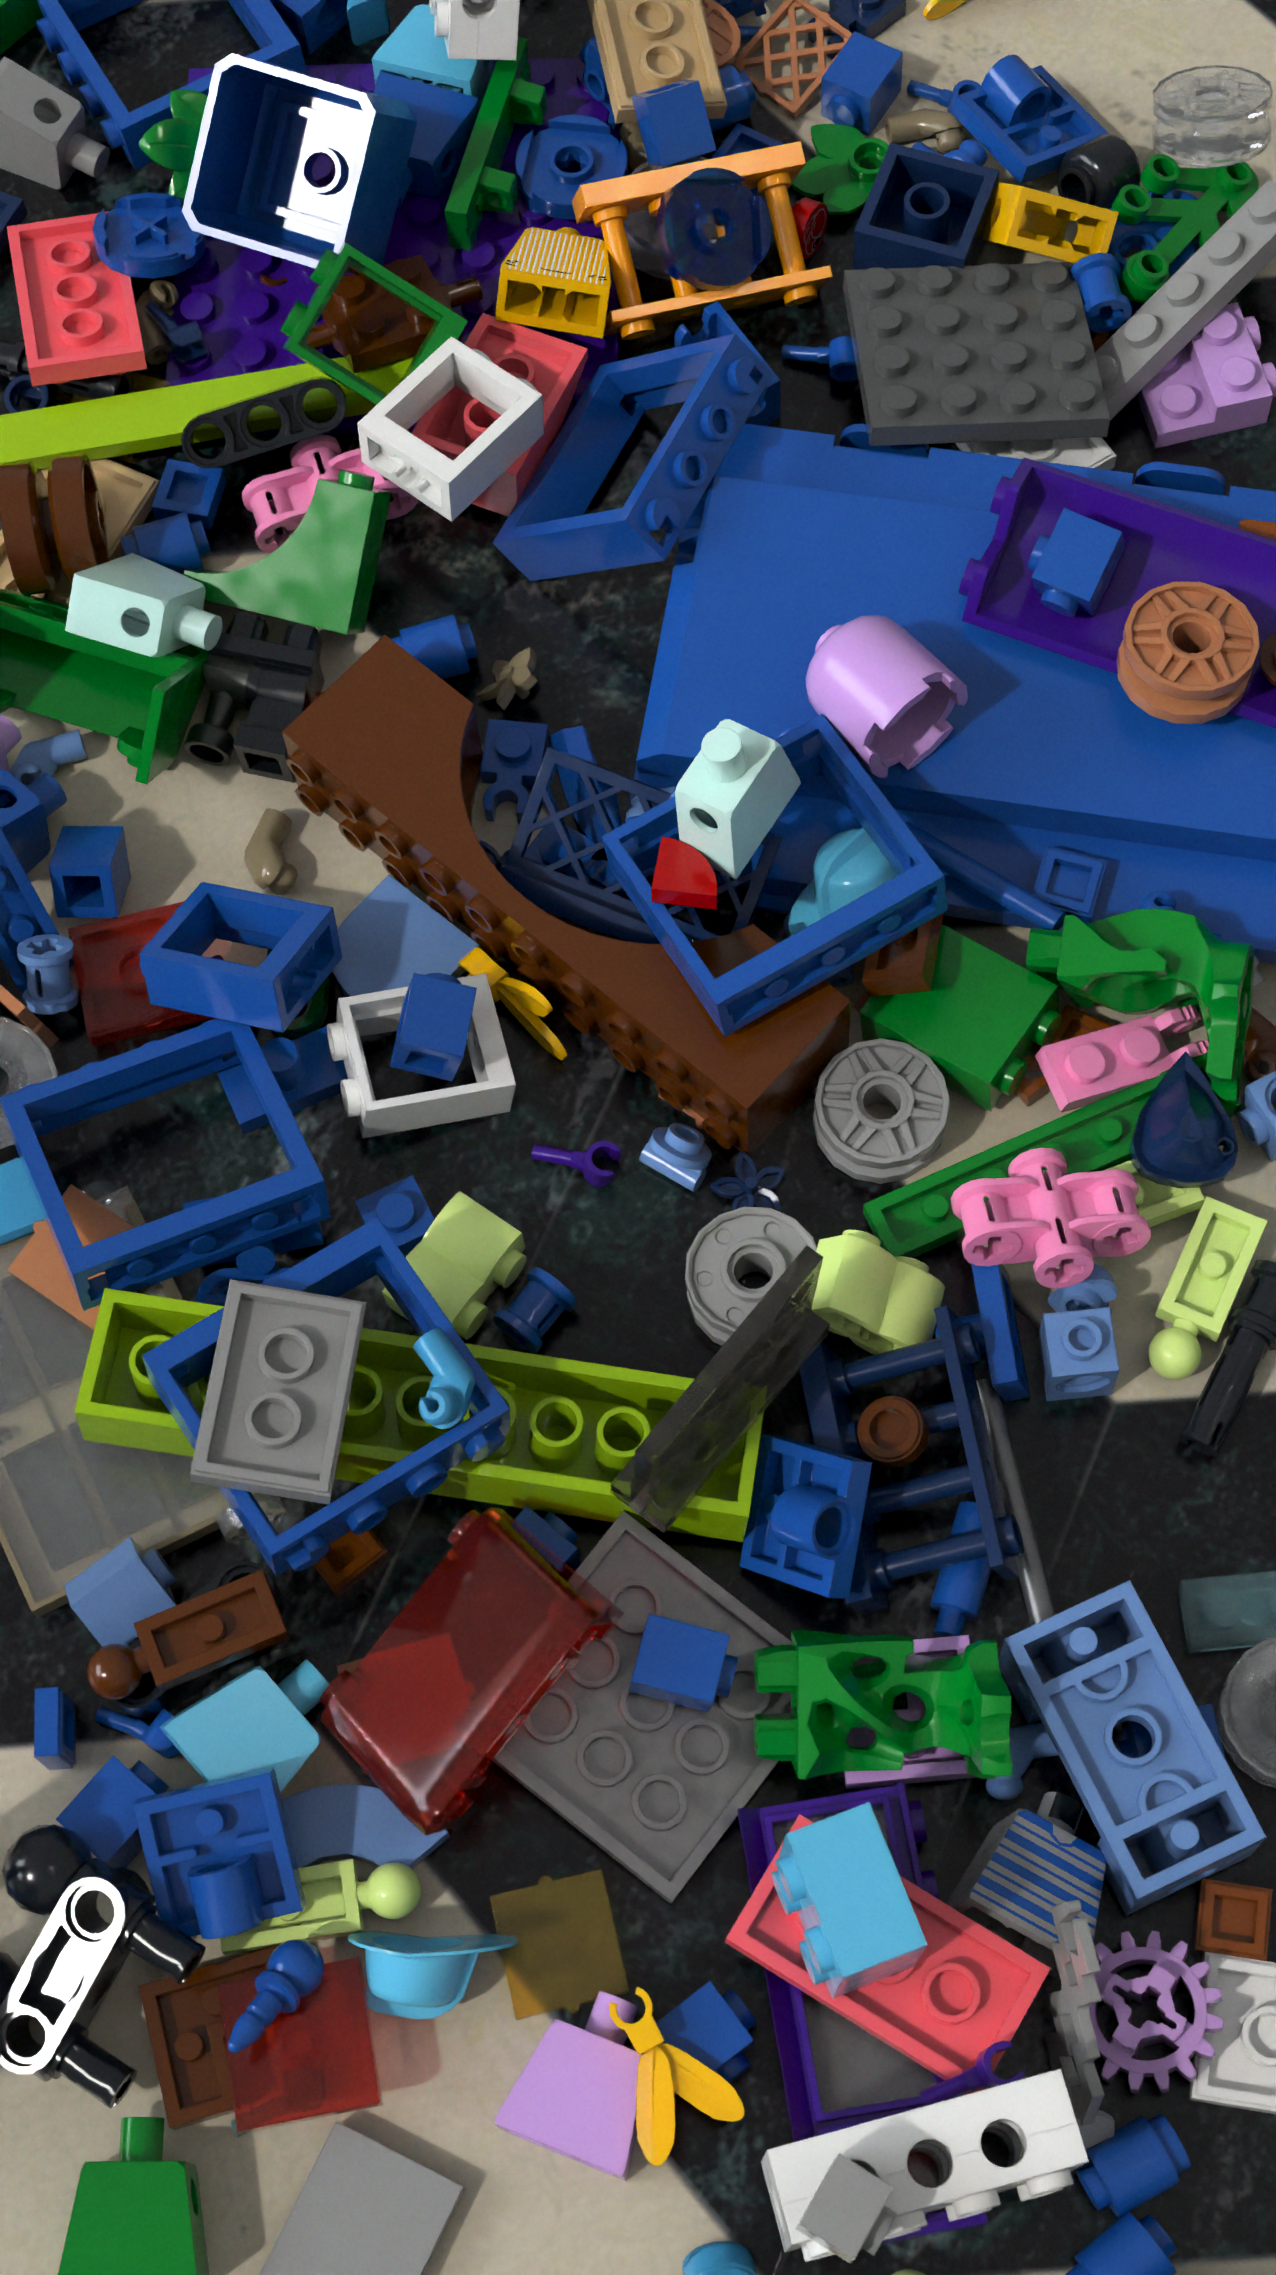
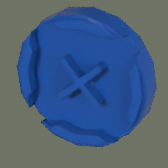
M151 192L127 195L114 201L115 209L108 211L106 214L104 209H102L96 215L92 229L94 247L98 258L111 270L130 277L161 278L174 276L192 268L204 256L207 235L191 230L182 213V199L175 196Z

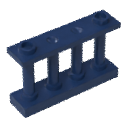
M947 1305L934 1309L939 1338L847 1362L845 1357L839 1358L820 1340L795 1347L814 1445L858 1459H866L868 1454H866L859 1443L857 1435L859 1421L857 1419L852 1420L847 1398L855 1395V1388L946 1363L954 1400L919 1410L927 1420L929 1435L960 1427L968 1464L875 1489L870 1483L868 1484L849 1599H845L848 1606L864 1616L891 1610L887 1589L894 1587V1580L986 1556H988L990 1568L1004 1579L1010 1580L1020 1577L1015 1556L1024 1554L1023 1539L1015 1516L1013 1514L1006 1516L972 1364L981 1361L979 1342L970 1322L963 1323ZM974 1491L982 1529L887 1553L884 1548L878 1549L873 1524L881 1521V1515Z

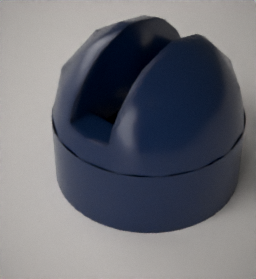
M21 375L13 379L8 384L4 393V403L10 413L34 410L19 406L21 399L37 405L36 409L54 405L53 395L47 385L32 387L30 375Z

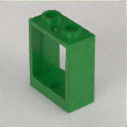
M345 243L341 245L337 253L327 248L310 277V280L318 284L317 289L307 305L299 300L296 301L280 329L282 333L289 336L283 348L376 406L387 396L386 393L305 343L348 267L434 321L399 384L451 336L458 340L468 321Z

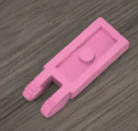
M1189 1005L1169 1010L1154 1019L1152 1015L1042 1046L1035 1055V1058L1060 1112L1063 1113L1089 1105L1116 1092L1158 1077L1160 1073L1170 1069L1185 1051L1192 1059L1207 1053L1209 1043L1208 1039L1201 1040L1169 1053L1163 1038L1170 1037L1173 1034L1184 1033L1201 1020L1196 1007Z

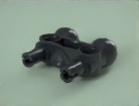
M55 1824L37 1825L22 1833L8 1849L2 1873L7 1893L21 1909L39 1915L51 1916L22 1968L16 1964L8 1953L0 1951V2064L5 2069L17 2074L33 2073L44 2082L52 2078L58 2079L64 2076L101 2101L105 2106L112 2108L128 2092L136 2077L137 2070L88 2039V2027L129 1953L133 1952L172 1978L175 1982L181 1984V1982H185L192 1975L200 1963L206 1947L156 1915L155 1896L150 1893L146 1882L135 1871L124 1867L111 1868L98 1858L92 1859L89 1846L75 1831ZM100 1891L105 1893L113 1903L114 1918L112 1924L106 1922L97 1910V1897ZM31 2016L36 2017L43 2025L45 2030L44 2046L39 2045L31 2036L29 2031Z

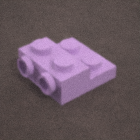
M1238 302L1227 304L1136 394L1155 448L1267 423L1272 398L1276 397V369L1271 362L1261 364L1257 354L1261 347L1258 322L1254 316L1243 318Z

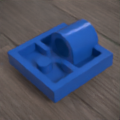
M1015 54L1008 55L994 64L986 74L980 88L958 95L952 114L1020 185L1059 170V163L1068 151L1099 135L1109 134L1041 65L1030 68Z
M762 1434L749 1519L739 1566L827 1598L849 1599L872 1462L788 1437Z
M274 1767L138 1798L133 1803L158 1915L189 1937L200 1934L203 1939L228 1937L250 1930L260 1925L265 1919L303 1911L306 1906L305 1896Z

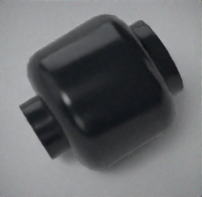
M1110 134L1099 135L1068 151L1059 163L1057 177L1058 194L1061 197L1097 207L1112 208V204L1123 186L1128 184L1140 186L1141 168L1135 151L1125 140Z

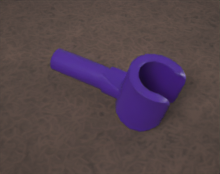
M604 1140L593 1143L587 1152L570 1151L534 1144L531 1157L535 1160L581 1170L589 1184L595 1187H605L613 1182L615 1173L596 1168L592 1161L598 1158L619 1161L621 1150L616 1144Z
M1006 2041L996 2042L979 2053L974 2066L963 2070V2073L919 2092L924 2106L953 2099L982 2087L989 2089L1021 2080L1025 2075V2071L1015 2074L1008 2079H1001L993 2073L990 2065L993 2054H998L1014 2045Z

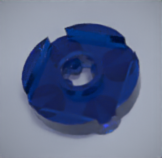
M715 167L700 169L686 176L664 192L656 217V237L660 252L664 257L665 269L675 280L686 281L690 285L703 290H723L744 281L754 272L758 263L764 260L771 243L769 212L760 195L753 196L749 188L741 183L745 179L737 173ZM708 214L714 215L715 225L724 226L725 236L716 239L715 244L709 241L702 229V224L707 222Z

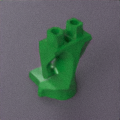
M1135 909L1092 923L1083 922L1072 914L1064 916L1063 931L1031 928L1026 956L1027 968L1029 971H1036L1037 975L1058 985V988L1065 989L1075 1007L1080 1009L1090 1008L1093 1004L1098 1003L1123 1014L1141 1015L1156 1012L1186 998L1198 1000L1209 1043L1206 1073L1211 1079V1090L1213 1089L1216 1096L1223 1102L1238 1104L1248 1027H1251L1254 979V947L1252 943L1222 941L1211 933L1196 916L1165 909Z
M801 1629L791 1630V1645H776L755 1649L754 1678L757 1693L791 1692V1713L755 1714L754 1749L758 1758L791 1761L798 1779L805 1780L837 1772L902 1770L904 1754L929 1747H944L964 1755L965 1769L967 1773L975 1777L995 1779L996 1776H1012L1013 1762L1010 1753L1009 1737L1011 1694L1000 1672L997 1642L995 1640H979L966 1646L965 1651L957 1656L933 1658L923 1655L908 1656L914 1653V1641L909 1637L893 1634L857 1636ZM863 1657L882 1659L852 1667L854 1661ZM903 1692L919 1696L926 1706L925 1715L916 1721L900 1718L893 1711L894 1698ZM868 1727L875 1732L876 1737L873 1743L865 1747H851L846 1741L850 1729Z

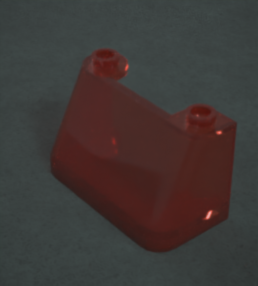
M490 1508L481 1515L476 1510H471L457 1523L447 1540L453 1547L351 1674L348 1670L340 1673L329 1684L320 1698V1702L326 1707L320 1721L401 1814L426 1836L454 1828L474 1803V1800L463 1790L480 1787L487 1778L484 1772L566 1668H574L581 1660L582 1656L573 1647L581 1652L592 1641L594 1636L599 1640H603L624 1614L623 1611L501 1508Z

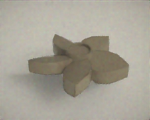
M529 647L522 650L510 662L496 660L492 673L497 681L481 690L477 696L482 701L496 698L497 704L503 710L509 705L514 694L521 700L527 698L530 693L529 690L538 681L533 674L536 667V653L533 649Z

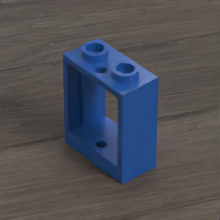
M201 882L184 903L176 909L175 913L158 933L146 943L143 950L139 953L140 970L145 978L152 1005L284 1032L340 962L342 952L333 907ZM215 939L272 950L259 967L202 956Z

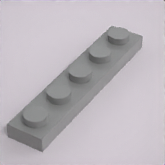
M1268 180L1095 352L1110 420L1276 256V183Z

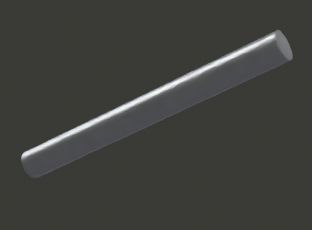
M984 1378L976 1382L1006 1516L1011 1514L1015 1516L1023 1539L1024 1554L1015 1556L1027 1612L1031 1626L1056 1615L1001 1398L992 1386L991 1378Z

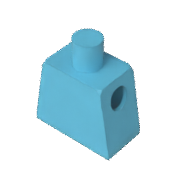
M421 4L415 6L377 50L372 58L375 85L380 71L477 97L481 107L492 72L493 60L449 59L444 37H435L434 15L430 14L429 5Z
M307 1659L278 1684L271 1679L261 1666H254L169 1718L159 1728L205 1782L274 1767L281 1793L322 1741L321 1736L306 1720L304 1715L333 1689L322 1674Z

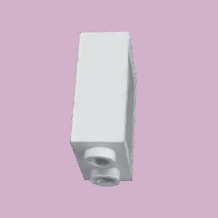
M451 336L357 423L361 460L364 464L452 522L544 434L543 396L529 381L514 377L495 365L482 351L471 349ZM454 386H457L501 416L452 461L407 430Z
M486 973L457 978L461 984L477 988L466 1042L477 1083L377 1101L375 1100L360 1037L397 1031L403 999L408 987L338 998L336 1023L327 1024L328 1043L333 1061H344L348 1079L341 1080L340 1082L343 1106L348 1118L357 1116L362 1138L510 1112L516 1083Z

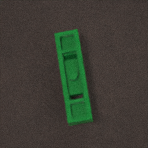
M518 37L516 60H497L444 210L449 245L452 248L472 251L485 211L513 212L518 197L516 176L499 169L515 123L542 125L548 109L546 88L530 83L531 69L527 60L529 52L527 38Z

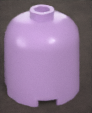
M880 615L861 616L843 625H835L828 629L816 644L815 654L809 664L805 678L808 699L818 715H824L849 750L872 774L879 778H886L888 776V767L900 762L909 770L933 753L953 730V727L946 721V718L952 711L955 702L958 705L964 706L968 699L967 686L905 628L890 618Z

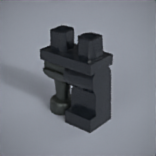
M236 612L226 633H221L217 644L210 650L211 653L206 663L203 664V675L210 692L204 723L194 724L190 727L183 748L192 758L215 766L227 765L235 749L243 773L295 783V775L286 763L289 755L282 731L321 694L325 680L319 663L321 639L318 629L309 625L293 623L288 625L282 645L266 642L269 633L266 620L258 615ZM237 709L249 711L246 723L239 725L234 739L228 732V729ZM261 756L278 759V761L269 762L267 760H264Z

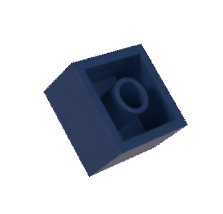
M890 143L854 230L853 270L873 267L884 269L917 268L930 265L954 266L964 269L965 266L976 265L985 243L983 232L995 188L998 184L999 170Z

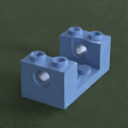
M1130 1580L1004 1639L999 1656V1668L1027 1723L1033 1724L1039 1720L1042 1721L1101 1837L1096 1848L1102 1851L1107 1861L1105 1876L1126 1916L1192 1885L1202 1878L1204 1879L1250 1857L1264 1841L1266 1835ZM1125 1721H1134L1142 1724L1151 1735V1751L1139 1758H1130L1121 1754L1116 1749L1112 1740L1113 1729Z

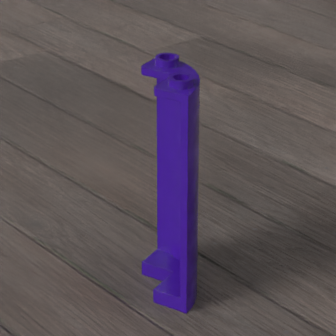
M1025 457L1012 478L1001 477L990 507L991 513L999 515L993 539L980 560L970 558L960 583L959 594L968 597L961 621L1118 674L1116 658L1123 640L1125 623L1133 604L1149 590L1171 582H1203L1224 589L1247 607L1257 623L1260 648L1242 700L1229 712L1276 728V687L1267 681L1259 666L1261 647L1265 640L1276 632L1275 540ZM1064 508L1123 533L1125 550L1093 616L1077 610L1074 617H1069L1044 606L1040 602L1042 595L1036 593L1031 578L1034 571L1027 568L1037 540L1042 534L1051 537Z

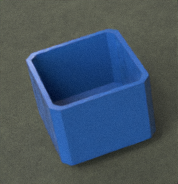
M231 53L214 66L182 213L192 231L315 268L327 248L337 253L341 245L345 243L382 266L417 127V120L408 103L280 65ZM323 154L329 155L336 167L335 177L326 187L317 185L312 175V167L315 160ZM348 267L345 273L356 274L357 272Z

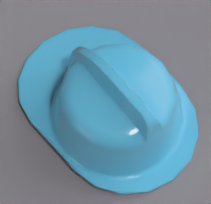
M863 827L861 829L853 828L839 832L826 840L820 847L813 865L814 879L802 891L792 906L788 922L790 936L898 876L897 872Z
M364 1931L348 1935V1942L365 1948L366 2001L368 2007L375 2013L411 2019H432L450 2011L464 1997L480 1952L508 1948L519 1943L516 1936L499 1934L422 1937L393 1932Z

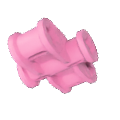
M324 434L301 440L294 445L290 451V461L293 468L253 479L242 491L244 506L247 510L253 512L257 524L255 531L256 543L260 550L267 553H272L279 548L301 523L313 498L317 480L338 479L340 469L374 476L373 488L392 492L394 500L389 503L386 520L406 515L414 509L418 499L364 464L361 460L360 448L341 454L342 450L337 439ZM316 452L320 454L321 460H315L314 454ZM267 492H270L272 494V500H267ZM277 528H282V535H278Z
M1052 1148L1031 1149L1019 1154L1011 1161L1008 1167V1178L971 1180L962 1184L952 1194L951 1206L953 1213L957 1218L962 1219L966 1235L962 1241L964 1258L973 1265L987 1267L1035 1261L1033 1265L1034 1274L1040 1285L1059 1289L1076 1285L1091 1275L1094 1270V1257L1126 1256L1139 1251L1150 1240L1151 1229L1149 1222L1139 1215L1135 1202V1197L1138 1194L1136 1178L1132 1173L1121 1169L1066 1175L1067 1163L1065 1157L1060 1151ZM1041 1167H1046L1047 1170L1042 1171ZM985 1197L989 1198L986 1202H984Z

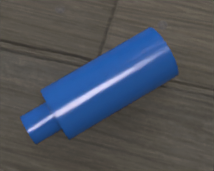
M963 1501L959 1503L950 1537L982 1529L976 1502ZM988 1556L940 1568L930 1602L931 1608L939 1612L934 1629L936 1635L940 1637L960 1636L965 1620L975 1621L978 1619L991 1573Z

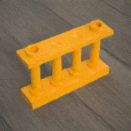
M801 141L580 185L572 200L576 222L580 224L594 221L595 227L602 229L621 308L612 310L607 315L604 336L621 333L622 340L642 338L654 333V326L702 316L704 308L716 301L720 303L725 311L780 299H784L785 306L801 305L817 299V292L833 277L829 265L806 270L787 188L792 185L791 181L795 179L806 164ZM758 188L759 194L766 197L784 273L781 276L752 281L733 203V199L738 196V191ZM703 199L704 204L711 206L730 286L698 293L678 211L683 208L682 203ZM649 210L650 216L657 218L675 298L643 304L624 221L628 219L629 213Z

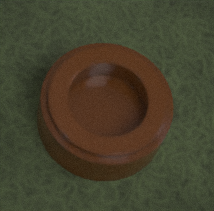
M886 1396L875 1400L863 1411L858 1422L857 1435L862 1449L876 1462L887 1467H902L914 1462L923 1453L928 1443L929 1427L923 1413L910 1401L897 1396Z

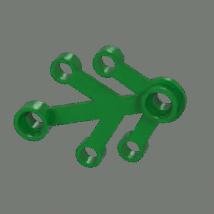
M1156 154L1150 157L1141 173V182L1147 190L1159 195L1166 194L1171 189L1203 192V195L1198 200L1151 198L1144 188L1134 184H1128L1121 188L1112 204V211L1119 212L1117 219L1127 225H1137L1142 221L1176 223L1153 250H1143L1128 259L1118 278L1119 287L1123 295L1127 296L1130 301L1143 305L1170 278L1169 267L1196 237L1201 248L1220 229L1217 214L1220 211L1227 212L1230 219L1258 191V178L1246 162L1238 158L1223 156L1213 159L1206 169L1179 167L1173 158L1167 155Z

